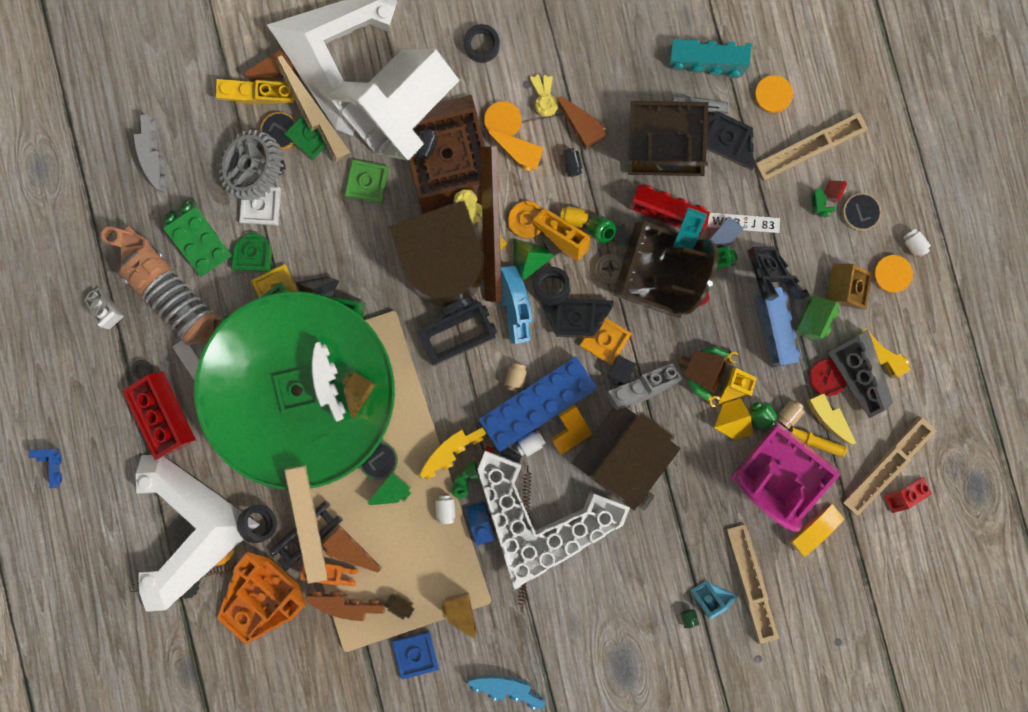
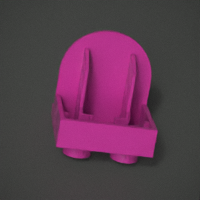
M776 421L736 468L730 479L737 483L749 499L768 516L784 527L798 532L802 528L801 519L837 480L840 472L833 464Z

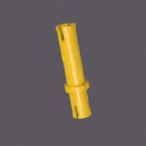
M794 427L790 429V432L808 446L818 448L841 458L847 452L846 446L815 436L813 432H804Z

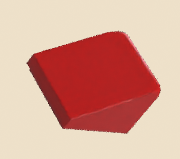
M829 181L824 192L827 200L833 203L839 201L847 182Z

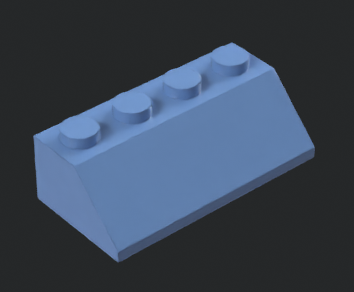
M782 287L775 288L779 297L771 301H763L761 293H756L772 368L799 362L798 358H800L799 348L795 347L794 342L796 339L795 330L791 329L790 325L792 320L791 312L786 307L787 295L782 290Z

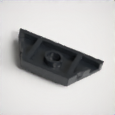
M717 112L708 120L707 150L752 170L754 168L753 127L721 112Z
M565 299L557 305H548L542 302L541 305L556 337L594 339L612 310L614 300Z

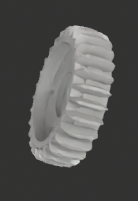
M250 129L249 131H243V134H237V139L232 138V143H227L228 149L223 150L225 152L224 157H220L223 160L219 164L222 167L219 171L222 175L220 180L223 181L222 186L232 196L242 200H259L260 197H265V192L271 193L270 188H275V181H280L277 177L279 174H283L280 171V168L284 167L280 163V161L284 160V157L280 156L283 151L279 149L280 145L276 140L265 132ZM261 144L265 149L266 156L259 149ZM250 159L251 165L246 169L245 164Z

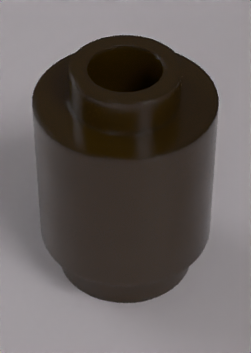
M394 593L389 596L384 607L388 608L387 611L402 620L405 618L409 619L415 610L412 607L413 602Z

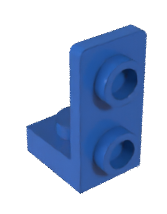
M59 449L29 450V458H36V462L49 461V488H59L62 483V473L60 472L62 455L59 453Z

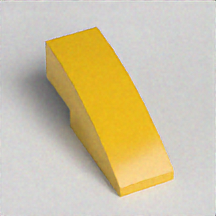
M830 504L803 526L802 530L789 541L798 553L805 557L822 543L842 523L844 518L834 505Z

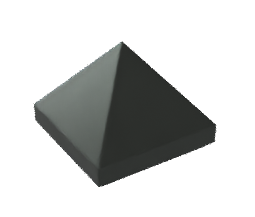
M503 450L502 457L520 463L522 456L514 450Z

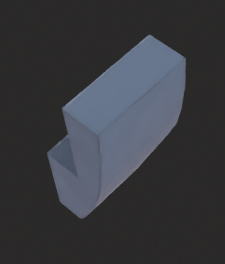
M729 216L710 240L716 246L726 247L736 239L744 228Z

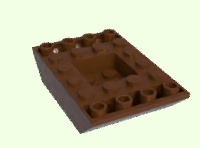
M472 95L438 102L412 129L417 136H419L420 131L430 129L436 132L438 137L433 155L429 159L420 158L415 154L409 159L423 214L454 204V196L462 190H472L477 196L476 203L482 205L480 147H485ZM446 149L453 152L452 157L449 159L442 156V152Z

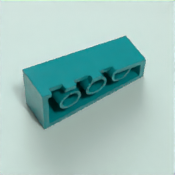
M673 39L668 67H673L677 71L688 69L694 73L710 72L714 76L726 74L731 78H739L744 75L750 65L752 43L745 42V46H736V42L719 45L716 41H706L700 44L698 40Z

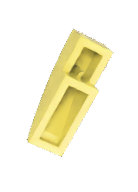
M819 394L806 400L812 413L831 434L847 445L856 443L840 408L831 409L825 394Z

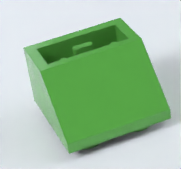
M817 296L810 297L794 329L795 333L813 342L824 337L826 338L831 331V321L835 320L840 310L838 307L840 303Z

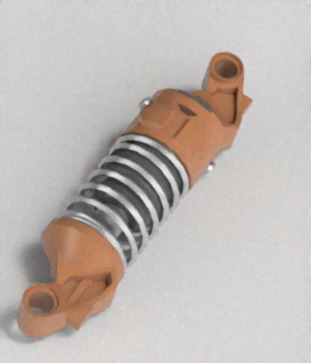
M130 226L125 230L115 227L104 228L101 233L102 240L111 246L121 248L119 274L122 277L123 283L129 284L143 300H146V303H152V309H158L159 316L166 315L165 323H171L175 320L171 326L172 330H176L184 325L179 330L178 337H181V340L186 345L207 344L209 338L222 323L221 317L217 316L213 311L207 310V304H200V297H194V291L188 290L187 284H182L181 277H175V271L163 259V255L154 250L151 241L138 235ZM115 232L116 238L110 241V235ZM197 300V304L191 308L189 305L192 301ZM204 307V310L200 314L196 313L198 308Z

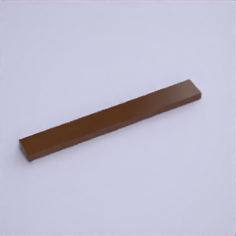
M497 146L480 147L485 301L502 302Z

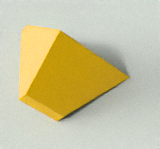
M729 368L719 397L720 401L718 400L717 405L744 396H752L757 378L740 369Z
M741 398L722 404L714 426L715 429L734 440L753 435L751 415Z

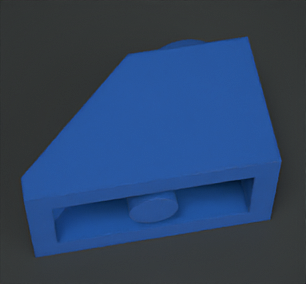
M484 501L465 507L476 545L495 540L496 537Z

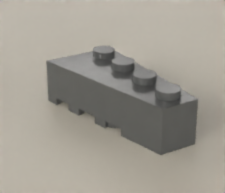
M868 329L837 345L828 352L869 418L885 411L893 404Z

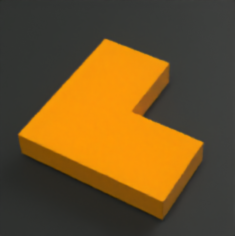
M575 404L558 414L566 429L552 437L551 441L559 454L562 455L593 435Z

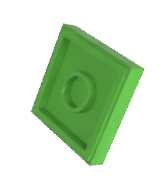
M352 159L344 196L382 204L389 166Z

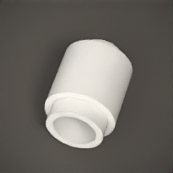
M916 228L903 237L905 245L914 257L919 255L921 258L930 252L928 249L931 246L930 243Z
M532 431L519 439V445L516 447L522 456L526 454L529 457L543 448L542 446L546 442L539 431Z
M450 495L439 496V500H435L436 519H438L439 524L454 523V518H456L455 500L451 499Z

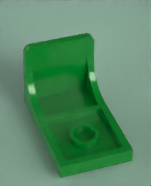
M188 199L180 205L181 208L176 211L171 210L164 215L163 229L198 275L202 277L232 257V254L206 220L196 200L190 201Z

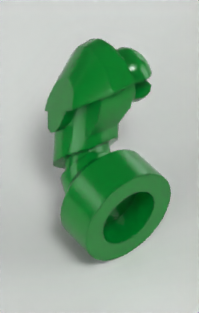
M475 461L467 463L465 469L460 471L461 474L455 477L454 484L451 487V493L455 498L462 499L469 493L468 479L472 482L480 480L478 466Z

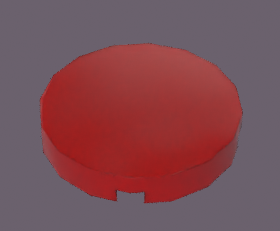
M832 358L821 359L810 369L809 382L813 390L818 394L833 396L844 390L847 382Z

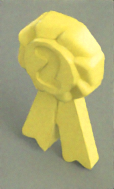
M537 74L535 77H530L539 96L535 102L536 112L543 117L553 116L558 110V101L550 94L553 77L544 75L542 85L540 76Z
M472 190L458 192L454 196L453 203L464 200L473 225L476 222H481L479 215L482 216V205L476 203V194Z

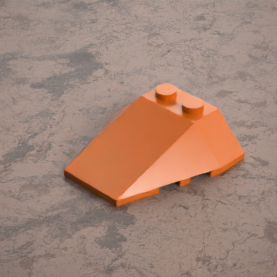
M247 552L234 568V574L231 582H229V589L226 597L223 599L217 619L246 645L267 632L278 628L280 625L293 620L306 604L299 584L272 559Z

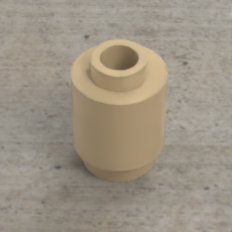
M511 363V366L508 367L504 384L508 386L507 390L519 392V389H523L527 371H525L526 366Z
M796 400L794 402L789 401L779 412L777 421L787 429L791 426L793 427L805 413L802 410L804 406Z

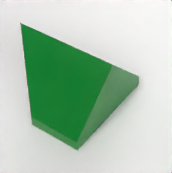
M513 238L514 266H516L523 280L554 257L543 246Z

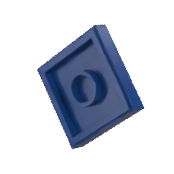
M430 631L392 640L401 680L439 670Z

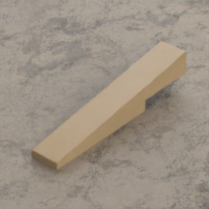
M282 55L277 57L276 64L310 131L318 129L334 163L348 157L350 151Z
M859 112L756 163L765 181L865 133L868 128Z
M919 416L843 503L859 516L911 461L912 456L937 430Z
M302 465L286 468L285 474L308 583L328 580L307 467Z
M746 524L727 529L757 642L762 644L777 640L779 636Z

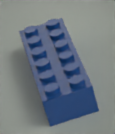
M576 356L481 417L479 421L499 452H501L595 391L597 387Z

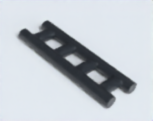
M327 500L323 501L315 509L316 517L321 515L327 523L319 531L321 540L343 521L339 515L333 518L326 509L330 506V503ZM297 527L269 550L272 556L279 553L286 561L282 564V568L285 571L302 558ZM293 540L299 550L291 556L284 547Z

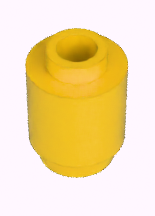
M567 206V208L562 207L560 218L575 227L582 228L583 224L587 225L589 213H585L586 209Z

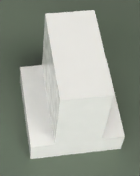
M402 49L369 83L343 81L327 98L376 155L409 160L424 144L412 129L454 87L459 79L437 50Z

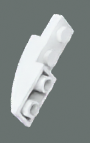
M321 342L315 344L312 363L314 386L320 405L329 404L337 422L344 419L343 414L346 413L343 403H338L336 399L338 392L334 383L330 385L329 382L336 378L335 374L338 372L334 363H329L327 356L330 353L326 344L322 345Z

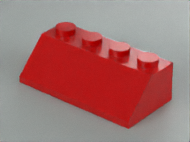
M647 184L638 185L629 208L632 211L679 229L688 208L705 213L707 216L699 236L705 231L710 212L706 211V207L701 205L693 206L688 204L689 201L683 198L675 199L671 197L670 193L665 191L657 192L653 190L652 186Z
M164 371L148 374L122 391L154 460L160 459L196 441Z

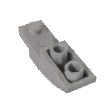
M148 114L140 115L141 134H134L137 156L144 173L152 185L159 192L165 193V187H167V177L164 175L166 159L161 153L155 151L158 149L157 140L154 139V132L157 130L156 122Z
M671 363L642 375L638 380L608 391L606 396L616 411L626 406L630 408L681 381L682 377L674 364Z

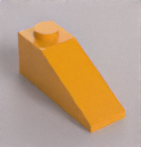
M489 129V134L517 163L522 164V169L532 172V169L537 170L544 147Z
M543 208L533 219V223L564 254L578 262L589 250L590 236L546 208Z

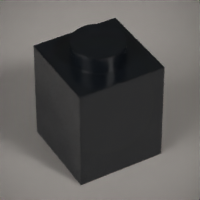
M620 355L617 356L608 375V378L611 379L610 382L619 387L621 384H627L636 363Z

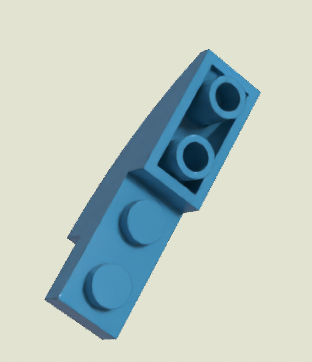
M516 266L501 267L502 306H507L511 344L530 341L529 323L533 322L525 285Z
M478 675L470 677L468 680L471 690L478 693L483 691L488 694L489 698L495 701H499V699L504 701L506 694H509L510 699L516 702L522 700L527 703L528 707L534 710L538 708L543 710L546 704L545 698L530 692L531 683L521 679L503 675Z

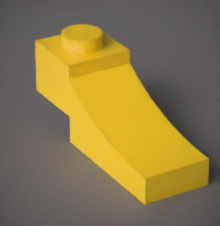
M868 328L862 329L855 334L858 335L859 333L867 330ZM869 331L880 365H884L892 379L898 378L911 370L908 366L909 361L904 355L902 356L901 353L894 354L886 349Z

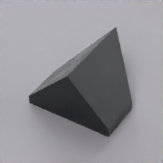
M328 276L296 282L301 292L321 296H333L339 283L338 280Z

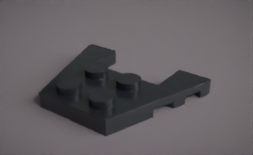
M753 246L748 250L763 301H771L779 297L772 282H786L795 299H804L810 295L806 289L802 290L797 284L800 281L797 276H791L786 269L788 264L775 247Z

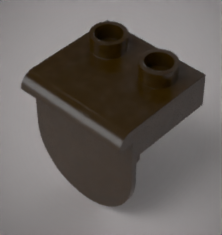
M630 101L628 175L704 176L705 166H708L706 154L709 102ZM656 165H676L685 167L672 170H660L657 168Z
M646 221L637 222L631 235L613 296L676 318L690 314L702 303L713 282L718 262L717 246L709 239L697 240L693 250L685 247L675 248L673 245L678 233Z

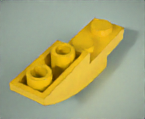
M217 79L216 100L235 101V103L239 104L294 103V97L286 82L262 80L247 82Z
M483 427L465 436L463 430L450 436L429 456L418 475L419 478L425 477L428 480L437 475L436 470L442 468L444 471L453 466L452 461L456 460L453 452L455 451L456 454H459L467 449L465 445L471 442L475 445L482 441V436L486 434Z

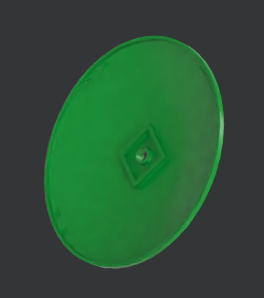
M284 292L268 295L244 305L227 317L215 330L203 349L198 362L194 385L195 406L200 426L206 439L219 457L233 470L256 483L277 489L289 490L285 469L306 465L311 489L342 479L361 466L373 454L383 439L392 417L395 400V380L390 358L382 341L359 314L342 303L325 296L304 292ZM321 342L322 345L326 344L330 353L327 356L329 363L333 362L338 372L335 374L336 378L329 381L330 385L334 383L338 395H336L338 403L342 402L346 413L343 414L344 419L337 422L329 404L320 405L314 386L312 363L315 344ZM354 372H357L374 382L375 385L356 417L353 418L350 415L344 392L346 385L343 382L349 373L353 375ZM297 384L302 387L301 395L295 396L292 393L293 385ZM323 435L328 436L326 444L307 446Z

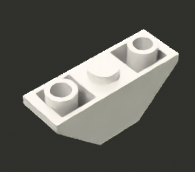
M99 287L90 291L84 299L97 325L110 330L124 317L120 309Z

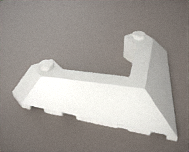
M343 0L267 24V27L292 62L308 90L311 91L316 102L337 131L351 136L355 132L354 128L327 98L344 80L325 44L369 24L387 31L397 0Z
M485 451L478 467L479 476L514 590L521 587L527 581L543 574L549 568L580 552L591 543L593 544L602 539L613 530L622 527L630 507L590 491L582 510L534 530L515 486V481L522 465Z
M141 455L136 471V493L159 494L196 528L159 571L139 573V593L146 612L167 610L179 597L184 595L200 578L219 563L226 554L244 540L237 530V520L242 511L193 478L165 456L154 460L153 455ZM249 517L248 527L252 532L260 524Z

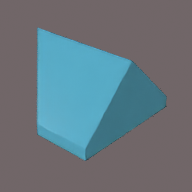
M707 580L691 590L705 615L710 620L727 610L739 596L711 584Z

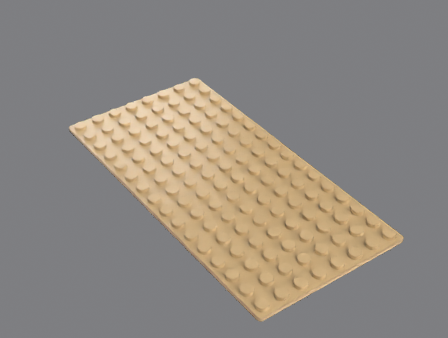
M395 311L365 321L382 341L390 358L395 380V400L392 417L381 441L390 444L395 449L398 455V464L394 472L412 487L409 490L411 495L405 502L401 500L399 503L369 505L367 502L388 477L380 480L369 478L362 472L360 466L352 473L331 484L311 488V495L315 509L323 501L327 500L330 503V506L326 509L333 518L339 515L343 519L341 523L321 540L325 563L358 569L357 574L342 572L341 579L354 580L356 582L355 586H337L322 583L325 594H330V591H341L342 595H347V603H349L350 599H360L361 603H369V600H381V603H386L389 596L394 593L413 602L412 607L415 610L409 619L405 618L404 620L387 611L388 608L386 607L383 614L366 613L364 621H352L333 616L345 652L446 619L443 617L441 606H443L447 597L469 593L472 610L491 603V597L459 500L451 493L453 482L449 470L443 471L440 468L435 471L437 475L428 480L425 477L420 479L418 476L429 456L440 446V442L398 315ZM296 384L293 385L291 391L295 396H299L302 394L303 389L300 385ZM450 495V498L455 500L456 518H454V523L439 524L438 519H436L435 500H439V496ZM321 515L317 517L320 531L327 523ZM340 527H343L382 569L377 573L338 560L334 556L331 558L324 552L325 547L323 544Z

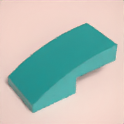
M688 208L673 247H685L693 250L707 214Z

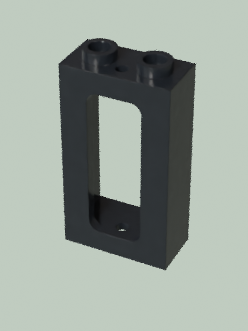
M480 302L417 330L433 367L496 339L495 334L498 332L494 323H489L487 316H490L486 305L482 306ZM471 318H479L484 329L483 334L441 353L435 352L430 341L432 336Z

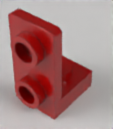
M924 477L901 490L887 493L884 495V498L891 512L895 513L912 508L930 496L931 491Z

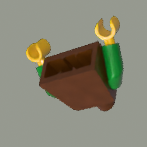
M715 346L695 351L692 358L681 356L678 366L686 369L684 376L688 379L687 384L694 394L707 401L712 407H716L712 404V399L716 398L720 401V398L711 395V393H715L727 363H737L731 359V355L738 356L737 352L728 353V351Z

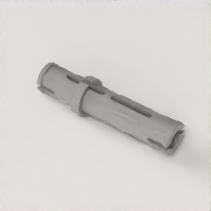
M672 96V101L709 102L708 112L728 114L729 102L694 99L693 96L689 98Z

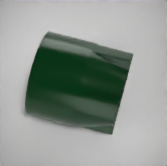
M695 609L680 613L684 628H693L699 625Z

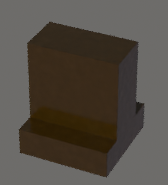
M613 407L571 464L635 511L681 448L672 442V439L675 437L673 434L642 411L633 413L627 407L616 411Z

